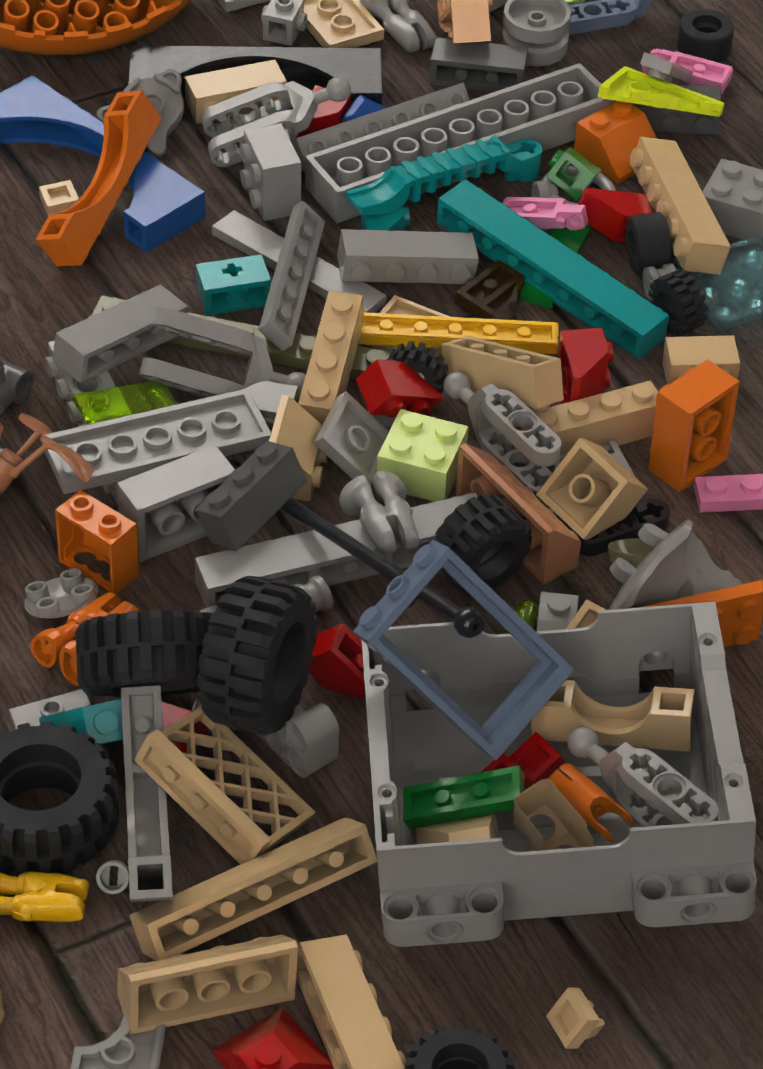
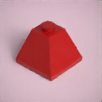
M283 1007L213 1049V1055L225 1069H333L331 1061Z

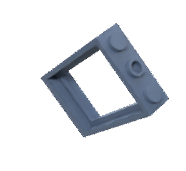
M435 540L424 545L416 552L413 557V563L402 575L395 577L386 588V594L375 606L368 608L359 619V625L353 631L469 741L495 761H497L575 670L449 547ZM441 568L538 660L536 665L482 727L384 636V633Z

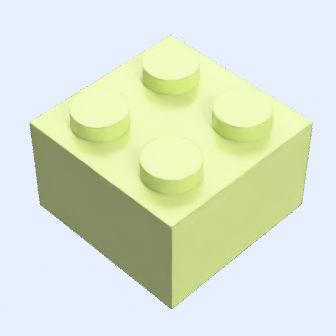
M400 409L377 455V472L388 471L399 476L406 486V495L433 502L447 499L457 479L459 445L468 441V426Z

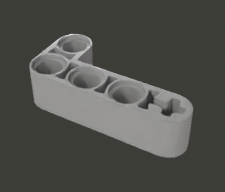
M319 703L307 711L300 705L295 706L293 716L289 721L285 722V726L281 730L269 735L257 734L301 778H306L338 759L339 725L331 709L324 703Z

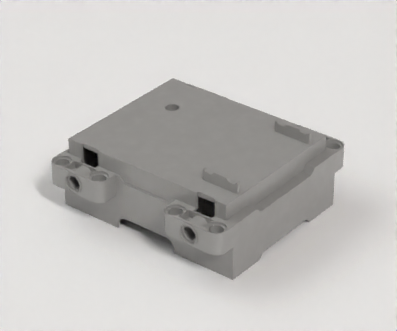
M716 602L598 611L596 621L587 627L536 631L575 669L566 680L576 681L582 692L598 703L613 707H626L646 699L651 692L639 693V671L673 669L674 688L695 689V725L691 752L644 749L654 752L712 798L719 809L718 821L631 828L619 815L607 813L599 817L597 822L611 834L614 841L612 843L607 841L587 825V830L594 840L593 847L574 848L569 845H562L554 850L533 851L513 826L514 810L495 813L498 838L417 844L416 828L408 829L403 821V787L480 773L494 759L480 751L436 709L407 711L405 690L414 688L362 641L382 925L384 937L389 944L397 947L487 941L495 939L502 933L504 921L634 911L636 920L644 926L668 927L741 921L753 914L757 882L754 867L756 817L746 764L743 762ZM454 622L394 626L384 633V636L481 727L538 662L511 634L496 635L482 631L476 637L466 638L457 633L454 628ZM531 721L503 752L507 757L532 735ZM546 741L565 760L564 764L572 763L611 797L598 764L589 757L578 758L570 752L567 742ZM600 745L608 753L619 747ZM671 789L663 790L659 793L665 798H675L680 795L677 791ZM540 814L529 819L542 835L543 841L553 836L555 824L550 817Z

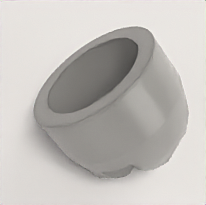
M119 860L104 862L96 874L99 888L108 894L122 892L129 883L128 867ZM111 866L118 867L117 885H110Z

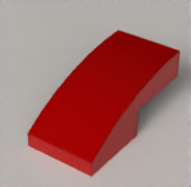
M535 732L509 757L503 753L497 761L493 760L481 772L519 765L524 774L525 791L537 782L546 780L565 763V760L548 742Z

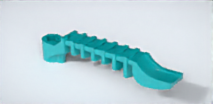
M493 135L490 136V140L482 141L479 139L476 140V144L468 145L465 143L458 149L448 148L444 153L434 152L426 158L419 156L412 162L402 161L399 166L389 167L375 182L346 191L345 198L362 215H382L397 211L406 203L407 199L413 202L420 201L421 188L429 193L436 192L437 182L441 185L449 186L451 185V177L462 182L466 179V173L474 178L480 177L481 170L488 174L495 173V166L505 172L504 179L508 182L517 180L531 182L539 176L542 145L536 140L527 138L505 145Z

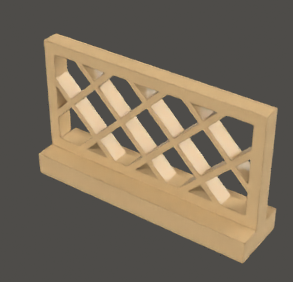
M201 707L164 731L160 732L157 729L147 735L134 759L240 865L268 852L309 822L316 813L227 726L212 722L202 711ZM201 721L212 731V736L194 733V724ZM170 740L187 743V753L181 752ZM195 745L213 748L214 758L196 755ZM222 750L235 753L240 758V763L222 760ZM198 767L215 770V781L210 780ZM223 772L241 775L242 786L225 783ZM250 777L263 780L268 785V791L251 788ZM225 794L243 797V808H239ZM252 799L269 802L270 813L252 810ZM278 804L289 806L298 816L293 818L279 815ZM254 822L271 825L272 835L268 836Z

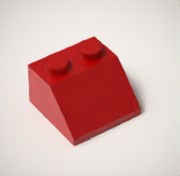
M589 328L561 331L558 358L561 359L564 397L561 403L564 404L604 393L605 388H610V372L607 365L609 362H613V346L611 341L606 342L603 329Z

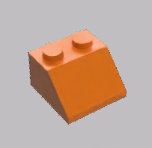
M615 101L576 123L574 150L593 165L599 166L603 174L619 184L635 175L633 168L630 166V155L632 150L637 147L640 136L657 137L643 111L631 103Z

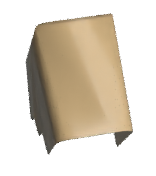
M548 779L537 782L516 796L514 800L513 826L533 851L554 850L562 845H569L574 848L594 846V840L587 830L585 820ZM535 815H546L553 820L555 832L550 839L543 841L542 835L529 820Z

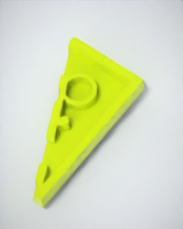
M626 66L600 85L597 96L602 99L717 117L722 115L725 105L724 102Z

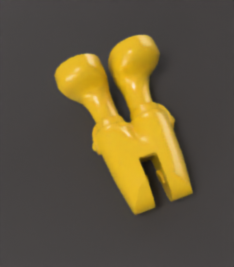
M29 871L16 877L0 872V915H12L14 919L25 922L80 921L84 916V901L88 895L89 883L86 879L57 873Z

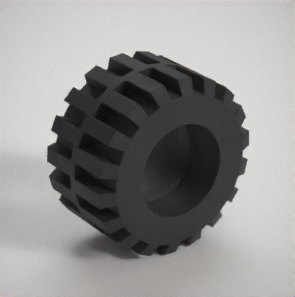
M481 494L477 498L468 499L466 503L460 504L444 519V523L436 531V537L433 540L449 547L493 589L502 585L522 565L524 558L530 550L528 547L532 543V531L528 524L497 495ZM443 568L440 569L463 593H468Z
M453 1024V1029L451 1030L441 1026L435 1028V1035L432 1036L427 1032L421 1036L420 1045L414 1043L410 1049L405 1069H514L515 1065L513 1058H508L509 1050L504 1044L497 1045V1037L489 1032L485 1036L481 1034V1028L472 1026L471 1030L463 1029V1024Z

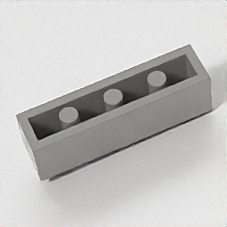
M341 229L337 251L341 280L349 282L467 284L475 278L479 260L473 233Z
M160 284L57 332L55 335L53 361L82 383L177 337L178 335L152 326L156 309L164 307L187 313L188 305Z

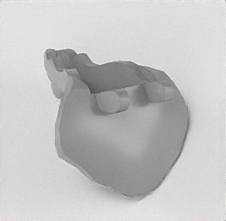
M685 520L669 534L653 524L646 523L639 530L638 536L644 543L654 549L636 568L623 558H617L610 566L612 575L624 585L609 610L639 608L741 585L742 582L735 578L730 571L721 570L716 566L701 540L696 537L691 520Z

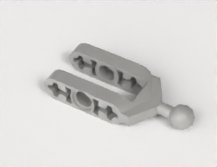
M334 77L328 82L326 88L312 92V90L294 81L285 84L271 82L209 106L202 112L201 121L204 132L208 136L214 137L208 144L211 162L218 167H228L241 162L240 148H237L236 142L244 144V130L282 123L287 128L285 131L290 141L294 140L299 132L308 129L318 104L328 100L343 102L348 99L351 94L350 83L343 77ZM277 96L279 99L274 101L271 97ZM258 101H261L264 106L259 107ZM242 108H253L249 114L238 113ZM230 112H232V116H233L232 119H230L229 114H228V113H230ZM218 119L220 123L215 124L212 120ZM224 148L228 152L222 153L220 149Z
M164 307L156 309L152 323L153 327L222 349L249 355L250 357L242 385L172 363L146 357L142 359L139 377L206 398L238 391L264 380L298 386V399H300L306 375L302 372H293L289 375L274 372L264 338L244 330Z
M461 372L450 373L444 380V391L448 397L455 400L461 399L468 405L469 416L481 450L492 454L503 466H507L513 475L525 487H529L543 505H546L536 494L552 474L546 466L554 465L560 459L561 439L512 392L498 389L491 383L474 393L471 390L470 380L465 374ZM516 427H526V428H529L530 430L520 431V430H517V429H515V428H516ZM514 463H523V464H525V465H527V466H525V467H515V466H513L512 464H514Z
M578 727L569 734L567 745L570 752L578 758L589 757L600 766V772L611 797L631 815L634 821L631 825L623 819L629 827L718 821L719 809L715 801L654 752L644 748L635 749L625 742L608 753L599 745V739L595 731L588 727ZM671 789L677 791L680 795L675 798H665L659 793L663 790Z

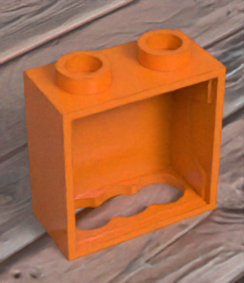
M81 489L55 509L60 563L69 569H80L84 577L93 580L98 587L106 592L111 591L116 595L139 576L137 524ZM89 552L95 555L96 560L108 563L110 566L111 582L103 579L100 573L90 571L86 564L77 563L74 559L76 555Z

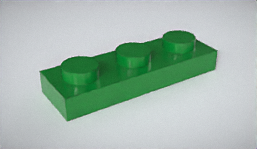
M518 765L403 787V821L407 828L411 829L514 810L516 796L524 791V774Z

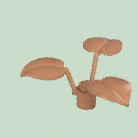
M21 413L18 419L35 432L16 454L7 448H4L0 453V492L4 493L14 478L16 479L21 471L48 449L60 455L76 472L83 486L86 485L94 472L92 465L77 452L44 436L54 433L45 423L28 414ZM0 422V439H1V435H2V431H3V425H2V423ZM40 438L44 444L22 462L21 458Z

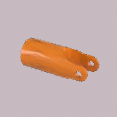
M572 763L563 764L550 777L549 781L556 786L585 820L587 825L607 841L612 843L614 840L611 834L597 822L599 817L607 813H614L623 818L627 823L631 825L634 823L631 815Z

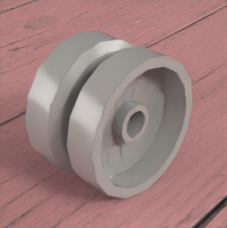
M508 0L505 3L503 13L504 28L501 44L528 47L527 66H547L561 61L567 54L571 9L568 3L564 0Z

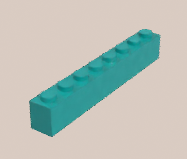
M465 179L439 197L436 221L438 224L450 232L473 233L476 249L494 262L500 260L525 275L524 282H528L553 298V302L591 328H602L606 338L637 359H641L665 339L669 315L661 308L653 305L634 290L629 289L608 273L602 271L584 257L536 227L532 222L527 221L506 205L485 193L482 189Z

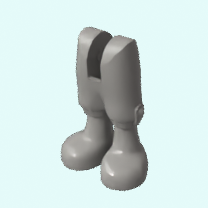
M360 0L361 4L373 17L382 21L384 30L408 53L418 51L419 46L422 50L434 47L436 35L424 17L417 10L410 9L408 4L411 0Z
M388 471L376 472L373 477L374 495L370 482L364 475L355 477L345 485L339 497V504L343 512L351 517H360V523L362 526H365L373 542L384 555L396 552L395 541H400L404 550L419 546L418 532L412 518L413 509L405 501L407 489L399 476Z

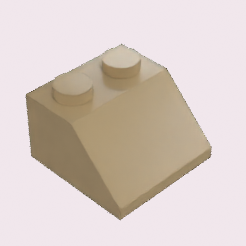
M282 395L269 441L293 448L307 483L292 498L311 502L314 487L320 488L322 484L323 466H320L321 462L327 463L328 456L314 444L322 424L289 395Z
M579 438L536 495L581 538L588 540L626 518L648 488L602 446Z

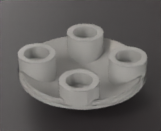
M67 569L58 578L46 582L35 581L25 587L27 596L24 601L25 610L30 615L38 618L68 616L92 602L98 595V586L93 580L84 577L80 569Z

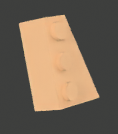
M437 0L439 26L444 32H448L449 38H453V43L491 41L488 6L493 4V0Z

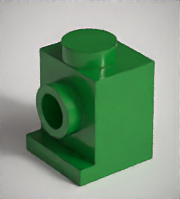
M569 147L565 152L559 149L550 160L548 165L552 169L547 174V177L574 199L578 200L584 188H589L602 169L599 166L593 165L576 150ZM570 164L579 169L578 174L570 173Z

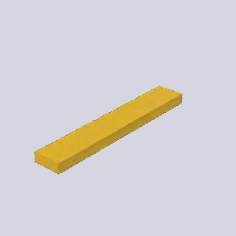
M364 312V323L358 344L398 346L403 343L406 347L408 342H414L415 347H418L421 342L426 344L425 348L442 349L441 344L471 336L535 353L558 355L559 323Z

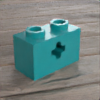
M262 254L196 264V290L205 316L265 307L271 286V278Z

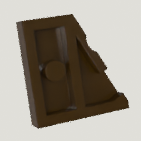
M498 260L456 292L455 302L483 319L512 320L524 286L525 275Z

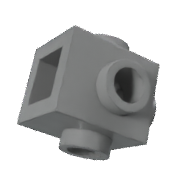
M271 0L269 5H265L261 14L263 40L292 46L299 32H303L307 25L308 16L307 13H304V0Z

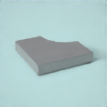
M124 1015L119 1028L108 1039L90 1046H75L70 1069H160L166 1024L157 1025L156 1030L130 1035L128 1023Z

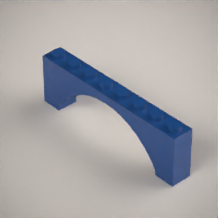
M32 75L0 92V145L17 142L50 143L79 149L100 158L103 146L104 123L95 118L91 113L80 108L69 98L52 89L48 84ZM144 151L129 177L128 185L132 190L133 199L130 208L123 211L125 238L145 252H148L205 218V192L179 175L178 172L161 163L156 157Z

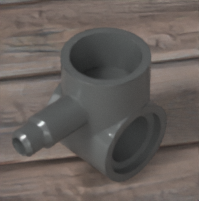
M1 356L0 415L13 402L17 404L24 402L34 384V375L31 371L3 360Z

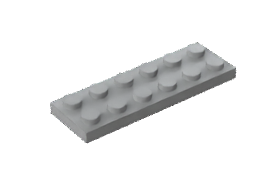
M246 388L44 435L77 452L92 465L94 472L84 486L76 472L60 455L50 449L45 451V454L63 494H68L80 489L85 490L123 481L213 445H216L224 456L254 450L266 441H269L271 431L251 393Z

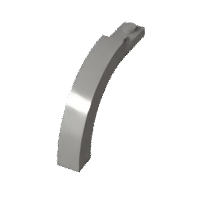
M161 686L121 688L130 902L173 900L166 791L134 761L147 735L157 729L160 732L163 731Z

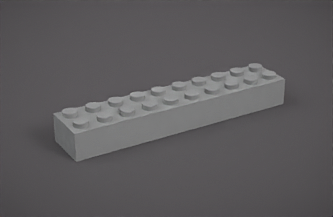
M581 63L307 155L305 156V188L336 223H340L361 215L351 202L345 198L346 191L375 182L389 167L399 166L402 161L412 162L419 156L426 158L434 152L444 153L448 148L458 149L465 143L468 145L476 144V140H490V136L493 135L505 145L520 139H533L538 141L542 145V151L574 141L576 123L612 104L614 100L597 97L601 83ZM451 177V183L457 182V180ZM438 182L436 183V189L444 186ZM421 188V194L427 192Z

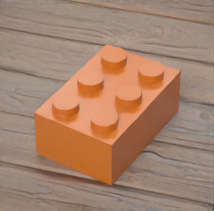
M707 359L695 368L688 369L683 376L671 384L664 385L656 396L657 404L653 421L652 443L649 449L648 470L680 493L694 483L695 477H703L728 459L740 381Z

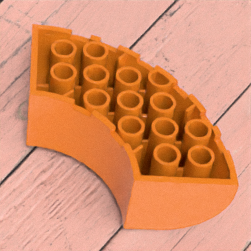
M0 0V47L39 55H77L108 50L133 42L155 31L173 19L192 0Z

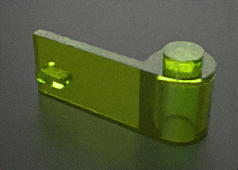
M161 381L131 384L73 394L72 396L73 403L87 425L178 404L166 385Z

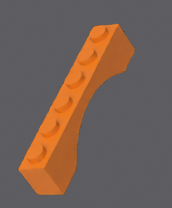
M142 90L118 92L104 115L102 153L91 184L72 206L61 212L50 214L35 239L57 267L79 266L87 259L91 247L97 236L101 233L103 225L110 212L114 209L116 201L127 185L129 177L141 159L148 142L162 119Z

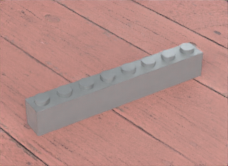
M475 492L411 507L413 509L412 518L420 541L419 546L404 550L400 541H395L396 552L384 555L375 545L365 526H362L360 523V519L335 526L403 569L413 563V557L421 547L429 544L436 537V531L455 508L460 504L466 503L468 499L477 498L478 496ZM315 530L245 545L237 551L230 549L195 558V584L205 608L217 604L220 597L226 594V589L230 584L246 576H256L289 585H304L309 578L319 575L328 586L380 574Z

